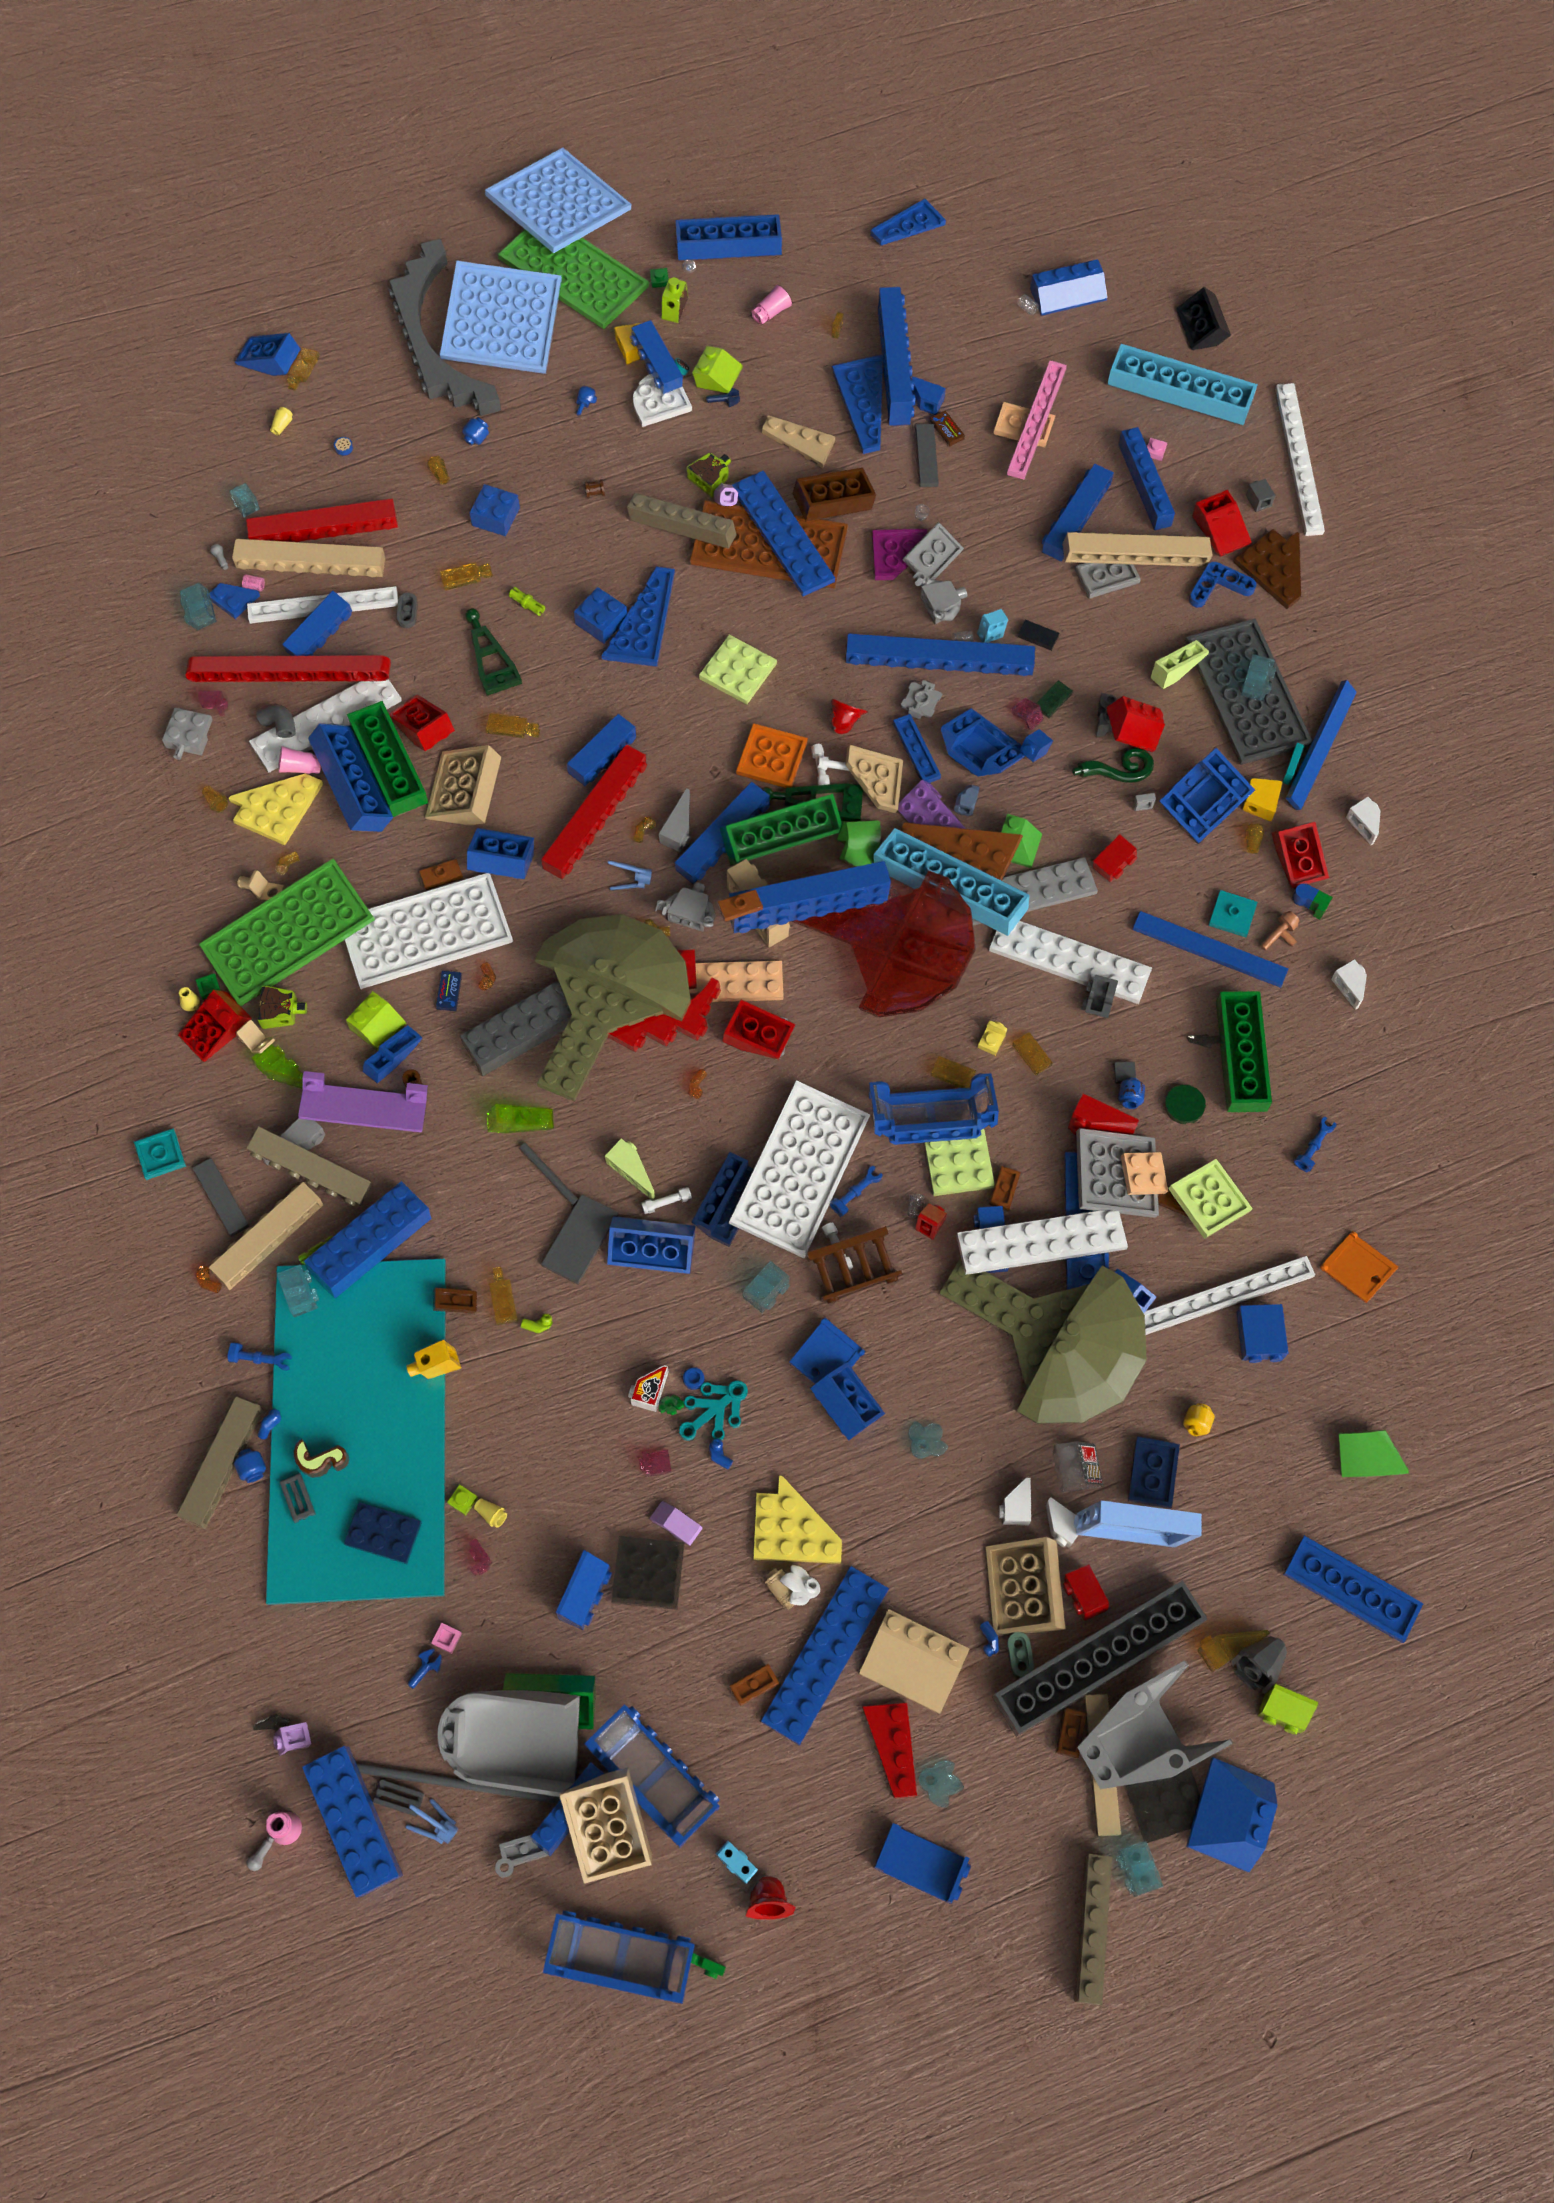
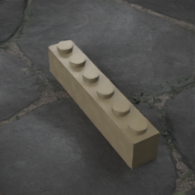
M634 493L627 506L631 521L728 549L737 535L733 520Z
M259 1126L247 1147L251 1152L250 1156L260 1161L264 1158L270 1161L268 1165L278 1170L283 1167L289 1170L288 1175L299 1179L301 1176L307 1179L306 1183L315 1188L321 1186L326 1189L325 1193L335 1198L338 1194L345 1198L343 1202L353 1207L356 1204L362 1205L372 1185L371 1181Z
M237 1396L234 1401L229 1403L226 1410L227 1415L224 1421L219 1423L217 1435L214 1441L212 1440L209 1443L205 1459L198 1465V1474L195 1480L189 1483L187 1488L188 1494L185 1500L179 1503L177 1508V1516L181 1520L202 1529H206L235 1470L234 1461L239 1457L238 1453L245 1450L263 1413L259 1405Z
M1094 1854L1085 1856L1075 2002L1102 2005L1112 1865V1857Z

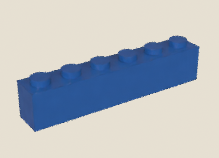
M1139 427L1121 431L1118 445L1154 531L1171 527L1175 512Z
M1094 464L1091 470L1088 469L1083 478L1084 481L1078 483L1075 495L1069 497L1067 507L1062 508L1058 521H1054L1050 528L1051 532L1049 535L1045 534L1042 540V553L1062 562L1064 559L1063 542L1066 534L1081 532L1110 487L1114 472L1097 464Z
M751 782L675 862L676 871L692 884L697 880L700 881L705 876L706 871L717 864L719 857L723 853H727L719 828L757 817L761 813L766 812L770 806L769 794Z

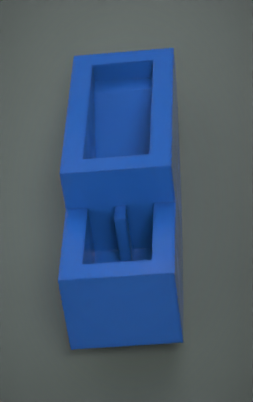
M407 1025L381 1044L379 1051L364 1061L363 1072L373 1081L379 1083L414 1050L422 1040V1036Z

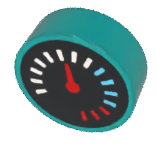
M679 358L674 360L682 375H686L690 371L689 366Z

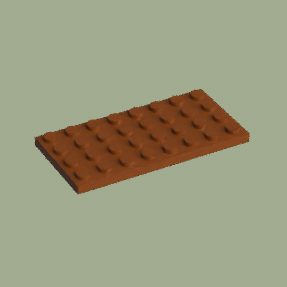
M705 500L702 512L733 520L737 535L729 549L695 539L690 565L792 581L744 507L736 505L723 506L716 502ZM794 515L835 576V582L825 587L835 589L848 524L821 519L805 522L803 516Z

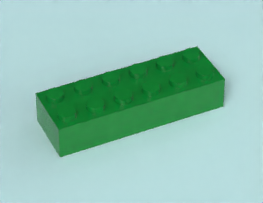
M383 701L347 714L350 727L393 817L428 804L425 789Z
M830 794L723 826L719 829L730 865H735L746 859H755L840 833L842 822L834 795Z
M1260 991L1220 992L1216 1000L1227 1112H1267L1272 1104L1261 993Z

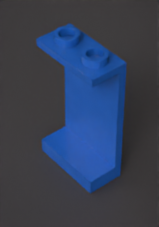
M893 1823L874 1869L951 1904L953 1900L958 1901L963 1888L959 1884L962 1877L967 1878L971 1865L968 1864L970 1858L957 1855L901 1829V1826Z

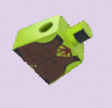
M675 277L668 280L662 296L663 320L679 323L688 300L687 284L685 281Z
M708 453L687 466V478L710 497H714L715 489L721 483L724 484L729 477L728 465L731 463V460L726 454H723L718 459L712 453Z
M262 986L258 1022L262 1029L290 1026L295 1023L296 1014H307V1002H297L293 991Z

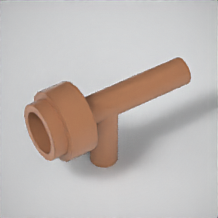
M1284 912L1278 918L1280 925L1260 945L1263 950L1266 951L1280 936L1291 947L1297 942L1288 932L1294 931L1300 921L1293 912Z

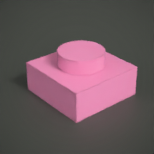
M1150 438L1147 448L1151 458L1162 461L1167 442Z
M441 1623L431 1644L452 1654L462 1632Z

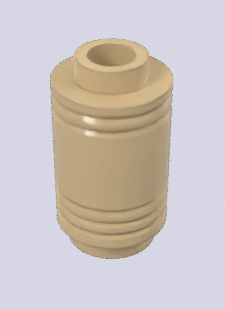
M775 1568L765 1576L768 1579L765 1581V1584H767L783 1608L786 1607L789 1610L794 1606L789 1603L790 1595L793 1591L780 1582L785 1572L782 1569L778 1571Z

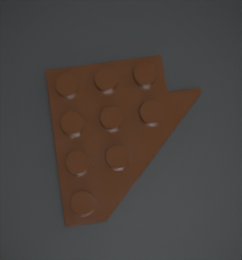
M1272 529L1235 559L1234 564L1249 577L1253 578L1258 585L1286 609L1290 608L1300 599L1299 532H1296L1286 540L1275 529Z

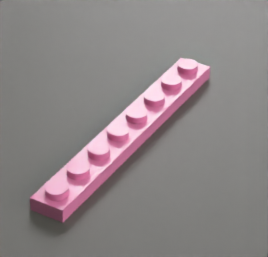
M1049 361L1007 475L1025 479L1067 365Z

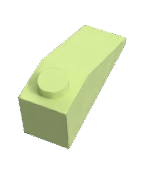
M1195 640L1156 661L1151 679L1164 689L1181 679L1207 656L1209 651Z
M620 1139L605 1155L606 1164L653 1200L655 1198L654 1189L636 1151L637 1148L630 1141L625 1142L623 1139Z

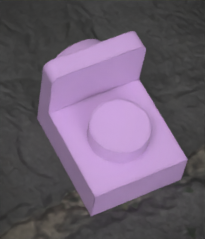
M306 1722L282 1727L275 1733L273 1744L275 1749L278 1750L279 1755L311 1745Z

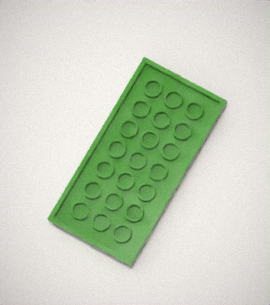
M524 230L498 254L499 260L513 269L560 275L562 280L558 299L602 329H605L649 287V281L583 238L553 253L527 230Z
M331 859L199 945L236 1002L243 1006L261 994L262 986H274L375 919L336 861Z

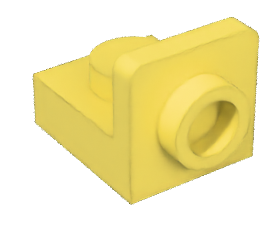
M989 1020L978 1048L996 1056L1006 1036L1007 1028L1000 1022Z

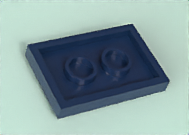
M1136 1437L1128 1501L1167 1509L1172 1508L1180 1444Z
M359 1502L344 1545L408 1564L422 1522Z

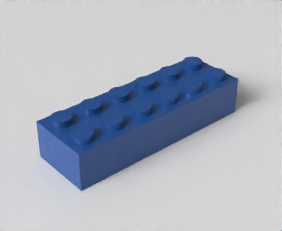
M779 214L675 220L678 260L782 255Z
M318 724L308 740L350 830L382 832L393 819V815L351 727Z
M401 1181L304 1260L306 1267L311 1275L334 1298H337L431 1220L429 1208Z
M343 1746L303 1766V1771L355 1897H362L402 1877L403 1873L350 1747Z

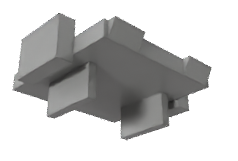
M923 680L921 685L911 682L906 699H903L901 706L909 710L908 715L911 714L915 718L921 719L922 716L930 718L933 716L935 706L943 694L936 691L935 684Z

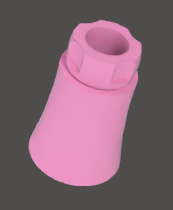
M776 285L751 311L752 317L760 325L764 324L792 305L789 295L781 286Z
M281 746L278 773L320 774L321 766L316 755Z
M287 1811L275 1812L268 1817L266 1829L276 1843L288 1845L296 1841L300 1836L302 1823L295 1813ZM284 1822L283 1828L279 1830V1824Z

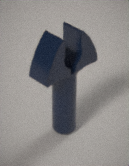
M731 388L729 393L706 396V402L725 401L729 403V407H732L740 402L739 390Z

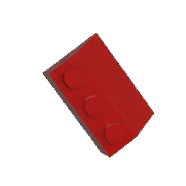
M1125 696L1120 697L1106 707L1116 741L1150 752L1156 750L1165 726L1163 713L1160 708Z

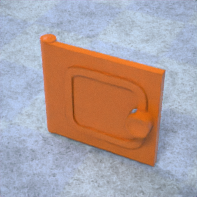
M1352 1231L1325 1260L1320 1269L1367 1303L1399 1266L1359 1238L1356 1232Z

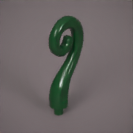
M1130 748L1122 755V765L1128 771H1136L1139 765L1135 762L1132 763L1130 758L1138 757L1144 763V767L1140 771L1128 773L1099 761H1084L1078 763V767L1073 768L1072 773L1074 776L1080 775L1082 778L1101 775L1120 782L1136 783L1146 779L1152 773L1154 760L1146 750Z

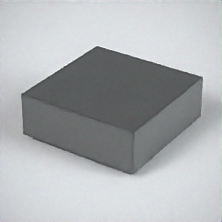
M1135 1062L1114 1063L1115 1083H1121L1131 1077L1136 1078Z

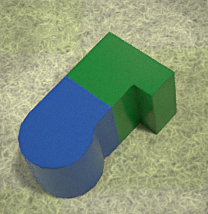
M1308 884L1298 885L1292 896L1295 904L1305 906L1314 911L1313 917L1319 920L1333 898Z

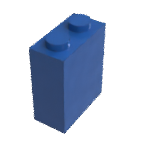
M1244 1305L1238 1308L1236 1314L1242 1360H1249V1363H1258L1270 1359V1362L1282 1361L1289 1353L1283 1305Z

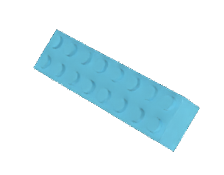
M1121 344L1110 370L1107 385L1244 425L1258 384Z
M894 828L874 853V863L885 861L890 877L1006 936L1011 933L1028 910L1029 894Z

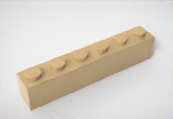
M304 1182L296 1185L285 1199H281L275 1204L274 1209L262 1215L253 1228H248L243 1233L242 1238L237 1242L231 1243L222 1256L216 1257L212 1261L211 1266H209V1269L231 1290L323 1206L321 1199Z

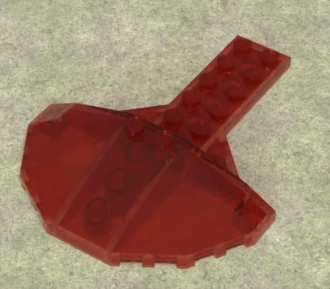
M928 871L919 888L912 890V893L904 896L899 895L891 898L884 904L873 905L868 908H851L840 913L832 912L822 917L813 916L803 921L794 920L791 922L852 946L867 988L859 1005L861 1011L879 1018L920 1012L957 988L976 951L971 908L963 900L948 877ZM930 881L937 884L938 886L936 887L930 884Z

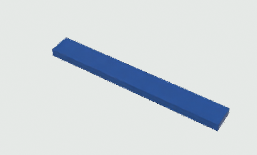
M1348 680L1341 681L1286 796V799L1295 810L1302 809L1357 693Z
M1140 911L1132 929L1280 988L1288 972L1286 967Z

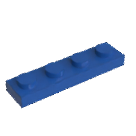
M911 714L894 719L893 725L920 780L931 783L941 779V774Z

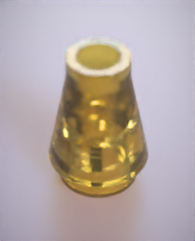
M434 456L427 462L428 469L439 480L440 484L448 483L450 478L444 459L440 456Z
M211 786L203 788L202 794L211 810L218 813L223 812L228 806L227 798Z
M1249 824L1245 830L1247 852L1250 854L1259 853L1265 832L1260 824Z

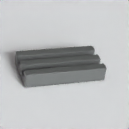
M300 1473L280 1481L295 1523L301 1519L308 1518L310 1515H316ZM296 1480L299 1482L309 1509L306 1512L294 1482ZM290 1483L301 1512L299 1515L295 1511L286 1484Z
M381 1780L373 1803L417 1817L418 1814L413 1810L380 1800L381 1796L413 1804L420 1809L425 1794ZM384 1787L416 1796L418 1800L414 1801L384 1791Z

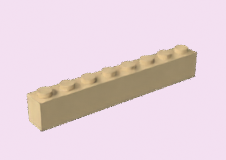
M1072 532L1066 534L1063 542L1065 562L1207 567L1212 558L1210 537Z
M236 539L232 556L236 568L243 570L258 569L261 571L274 570L279 572L291 571L297 573L308 572L315 574L383 577L385 565L383 547Z

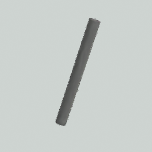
M523 1143L520 1146L522 1152L573 1206L576 1205L579 1199L526 1143Z

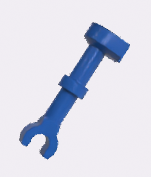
M1327 1117L1322 1118L1319 1123L1320 1130L1314 1139L1309 1141V1147L1305 1153L1298 1155L1294 1160L1295 1165L1306 1173L1310 1172L1315 1165L1311 1157L1315 1151L1320 1149L1322 1140L1327 1133L1333 1132L1336 1127L1335 1122L1332 1126L1325 1124Z
M871 1166L865 1178L856 1186H851L849 1192L842 1198H834L830 1202L831 1208L840 1218L848 1212L849 1209L846 1204L854 1197L860 1196L861 1191L869 1184L881 1181L882 1173L878 1176L872 1175L875 1171V1166Z
M230 1343L228 1351L229 1362L237 1363L241 1359L253 1361L254 1364H274L285 1371L290 1368L287 1365H283L285 1359H292V1356L288 1353L272 1356L263 1354L260 1351L255 1353L242 1351L243 1345L241 1343Z

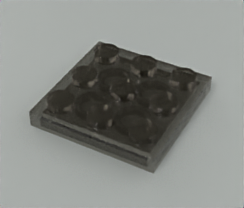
M619 1536L611 1603L678 1610L685 1542Z
M1191 1768L1170 1778L1124 1785L1145 1844L1191 1829L1201 1796Z

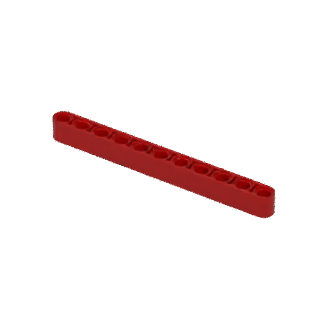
M382 655L194 656L188 659L185 677L192 682L386 681L390 674L391 660Z

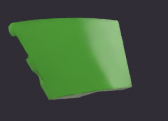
M880 821L843 822L837 838L839 842L845 845L840 860L852 867L874 863V853L880 846Z
M1386 1430L1339 1433L1342 1477L1385 1476L1409 1473L1408 1467L1403 1462Z

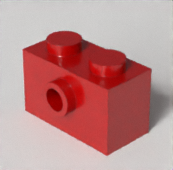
M1119 834L1093 861V868L1109 882L1114 878L1117 880L1123 874V869L1127 865L1131 866L1137 859V848Z
M1089 1564L1065 1574L1063 1587L1066 1594L1072 1596L1074 1600L1073 1607L1077 1615L1081 1614L1085 1621L1108 1611L1109 1601Z

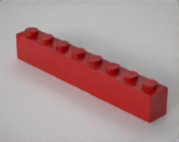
M393 498L246 519L249 540L300 542L398 528Z
M627 744L541 859L544 870L560 879H563L566 874L569 875L571 873L573 864L576 860L581 859L584 849L587 845L592 844L597 831L603 829L608 816L614 814L616 805L619 801L622 802L624 800L627 790L635 785L638 775L645 771L647 763L644 753Z

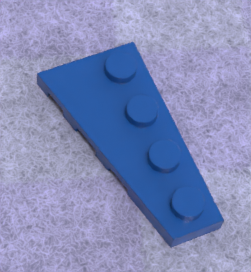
M923 199L871 229L870 235L880 245H885L946 225V219L926 199Z

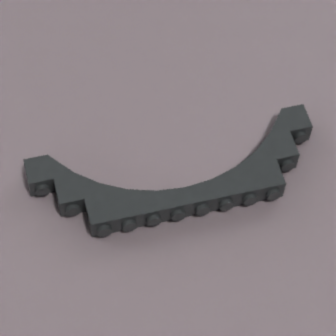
M441 239L421 243L422 251L419 252L420 258L405 262V276L389 280L391 288H388L390 298L395 300L393 301L395 312H399V315H397L400 326L404 325L402 331L404 338L409 340L407 342L409 352L414 354L411 355L414 366L418 365L416 369L419 380L423 379V382H421L423 392L428 394L429 399L447 395L449 401H453L455 408L473 403L474 409L479 410L480 416L501 411L500 400L495 386L472 379L454 370L431 348L422 331L421 309L425 295L433 280L448 263Z

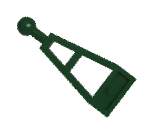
M474 608L468 609L465 613V618L474 627L471 630L479 677L486 695L488 696L522 684V679L513 661L486 626L481 627L479 611ZM485 636L491 645L480 648L478 637ZM498 653L507 668L485 675L482 657Z
M843 783L786 788V792L773 791L770 787L761 788L769 794L770 801L772 799L785 800V805L787 806L804 802L793 799L791 796L810 795V800L816 799L817 794L843 792L842 812L838 811L841 821H861L863 788L860 785Z

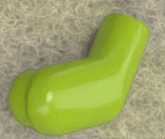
M543 1314L541 1319L536 1322L524 1318L521 1328L534 1333H541L552 1326V1316Z

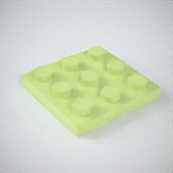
M729 634L702 670L699 679L747 705L776 666L777 660Z
M984 1129L981 1130L982 1135L975 1139L924 1142L933 1196L992 1189L995 1187Z
M1217 1159L1175 1182L1168 1188L1204 1239L1253 1209Z

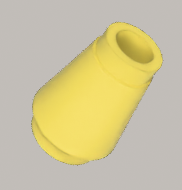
M284 407L277 409L270 431L279 436L292 421V412Z
M188 987L181 988L179 991L181 1008L189 1012L197 1010L200 1005V998Z
M483 1498L479 1499L474 1506V1509L491 1527H500L507 1518L504 1508Z

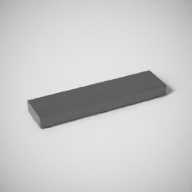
M916 424L920 487H938L934 424Z
M212 1158L193 1167L230 1236L232 1237L250 1227Z

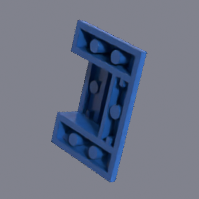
M972 708L941 727L948 755L978 777L1001 773L1025 757L1019 751L1022 746L1020 743Z
M1215 748L1170 788L1159 802L1193 839L1200 843L1248 798L1255 789L1224 755Z
M1212 1757L1186 1847L1245 1872H1250L1266 1849L1278 1804L1274 1783Z

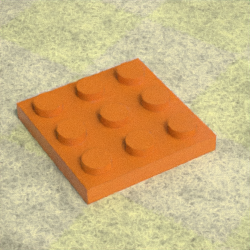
M753 723L736 770V775L783 788L792 787L808 743V738Z

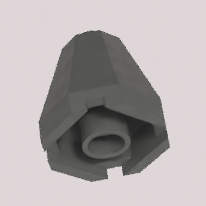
M1270 1636L1242 1649L1231 1662L1233 1666L1235 1664L1237 1666L1235 1670L1236 1675L1250 1689L1256 1691L1257 1688L1263 1689L1261 1693L1265 1694L1278 1680L1287 1655L1285 1643L1280 1638Z

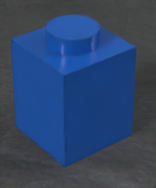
M1038 729L1025 738L1019 751L1034 762L1047 754L1053 740Z

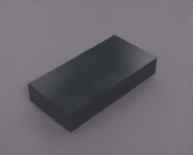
M1025 619L1018 633V638L1052 651L1060 633Z

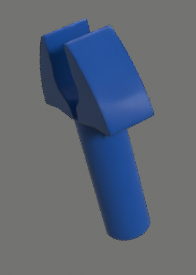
M431 1649L421 1653L418 1657L422 1659V1665L408 1681V1686L415 1688L429 1670H435L438 1673L442 1664L441 1654L435 1662L429 1663V1658L435 1650Z

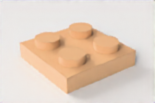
M1161 1152L1123 1153L1121 1155L1128 1195L1165 1194L1168 1192Z

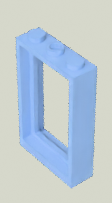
M1101 1500L1078 1512L1074 1519V1527L1076 1528V1535L1175 1548L1201 1536L1202 1514Z

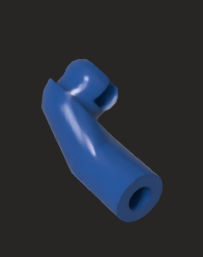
M272 1409L263 1418L257 1434L260 1439H267L270 1430L280 1423L281 1415L279 1410Z

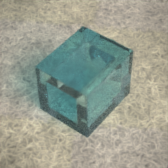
M246 483L230 491L233 503L243 517L260 509L255 495Z

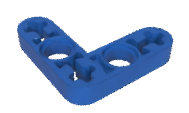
M1211 562L1207 565L1192 590L1189 602L1196 608L1204 606L1217 584L1243 596H1251L1257 584L1249 576L1221 563ZM1232 576L1235 578V581L1229 582L1226 577ZM1208 582L1211 584V587L1206 588L1201 583ZM1201 592V593H1202L1201 598H1200L1199 600L1195 599V598L1198 597L1199 593Z

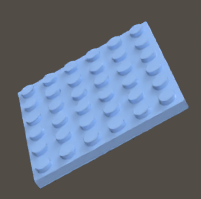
M564 148L555 151L485 190L486 197L553 253L631 210V203Z
M456 261L440 358L546 374L562 280L561 276Z

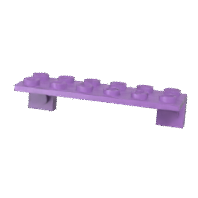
M921 780L899 802L898 811L909 823L966 829L941 801L940 798L942 796L927 781Z
M304 1071L303 1091L298 1118L422 1132L428 1085L407 1083L406 1094L325 1085V1073Z

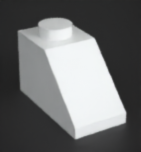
M1366 797L1350 808L1346 818L1370 845L1374 844L1379 834L1381 810L1374 801Z
M1353 960L1336 970L1331 980L1356 1010L1363 1001L1367 974L1364 967L1358 964L1356 960Z
M1025 1478L1004 1499L1002 1505H999V1518H1003V1525L1029 1526L1031 1522V1478Z
M1050 1497L1046 1503L1051 1536L1054 1537L1058 1545L1070 1548L1078 1537L1074 1527L1076 1515Z

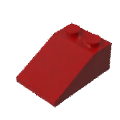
M418 694L389 713L392 722L414 745L423 751L431 749L436 743L447 738L449 734L455 731L447 712Z
M1308 822L1272 832L1277 855L1291 888H1296L1300 884H1310L1329 878L1316 822Z
M740 1000L724 1032L722 1042L742 1051L779 1060L796 1024Z
M1083 1093L1073 1112L1068 1129L1075 1135L1079 1128L1133 1135L1139 1119Z

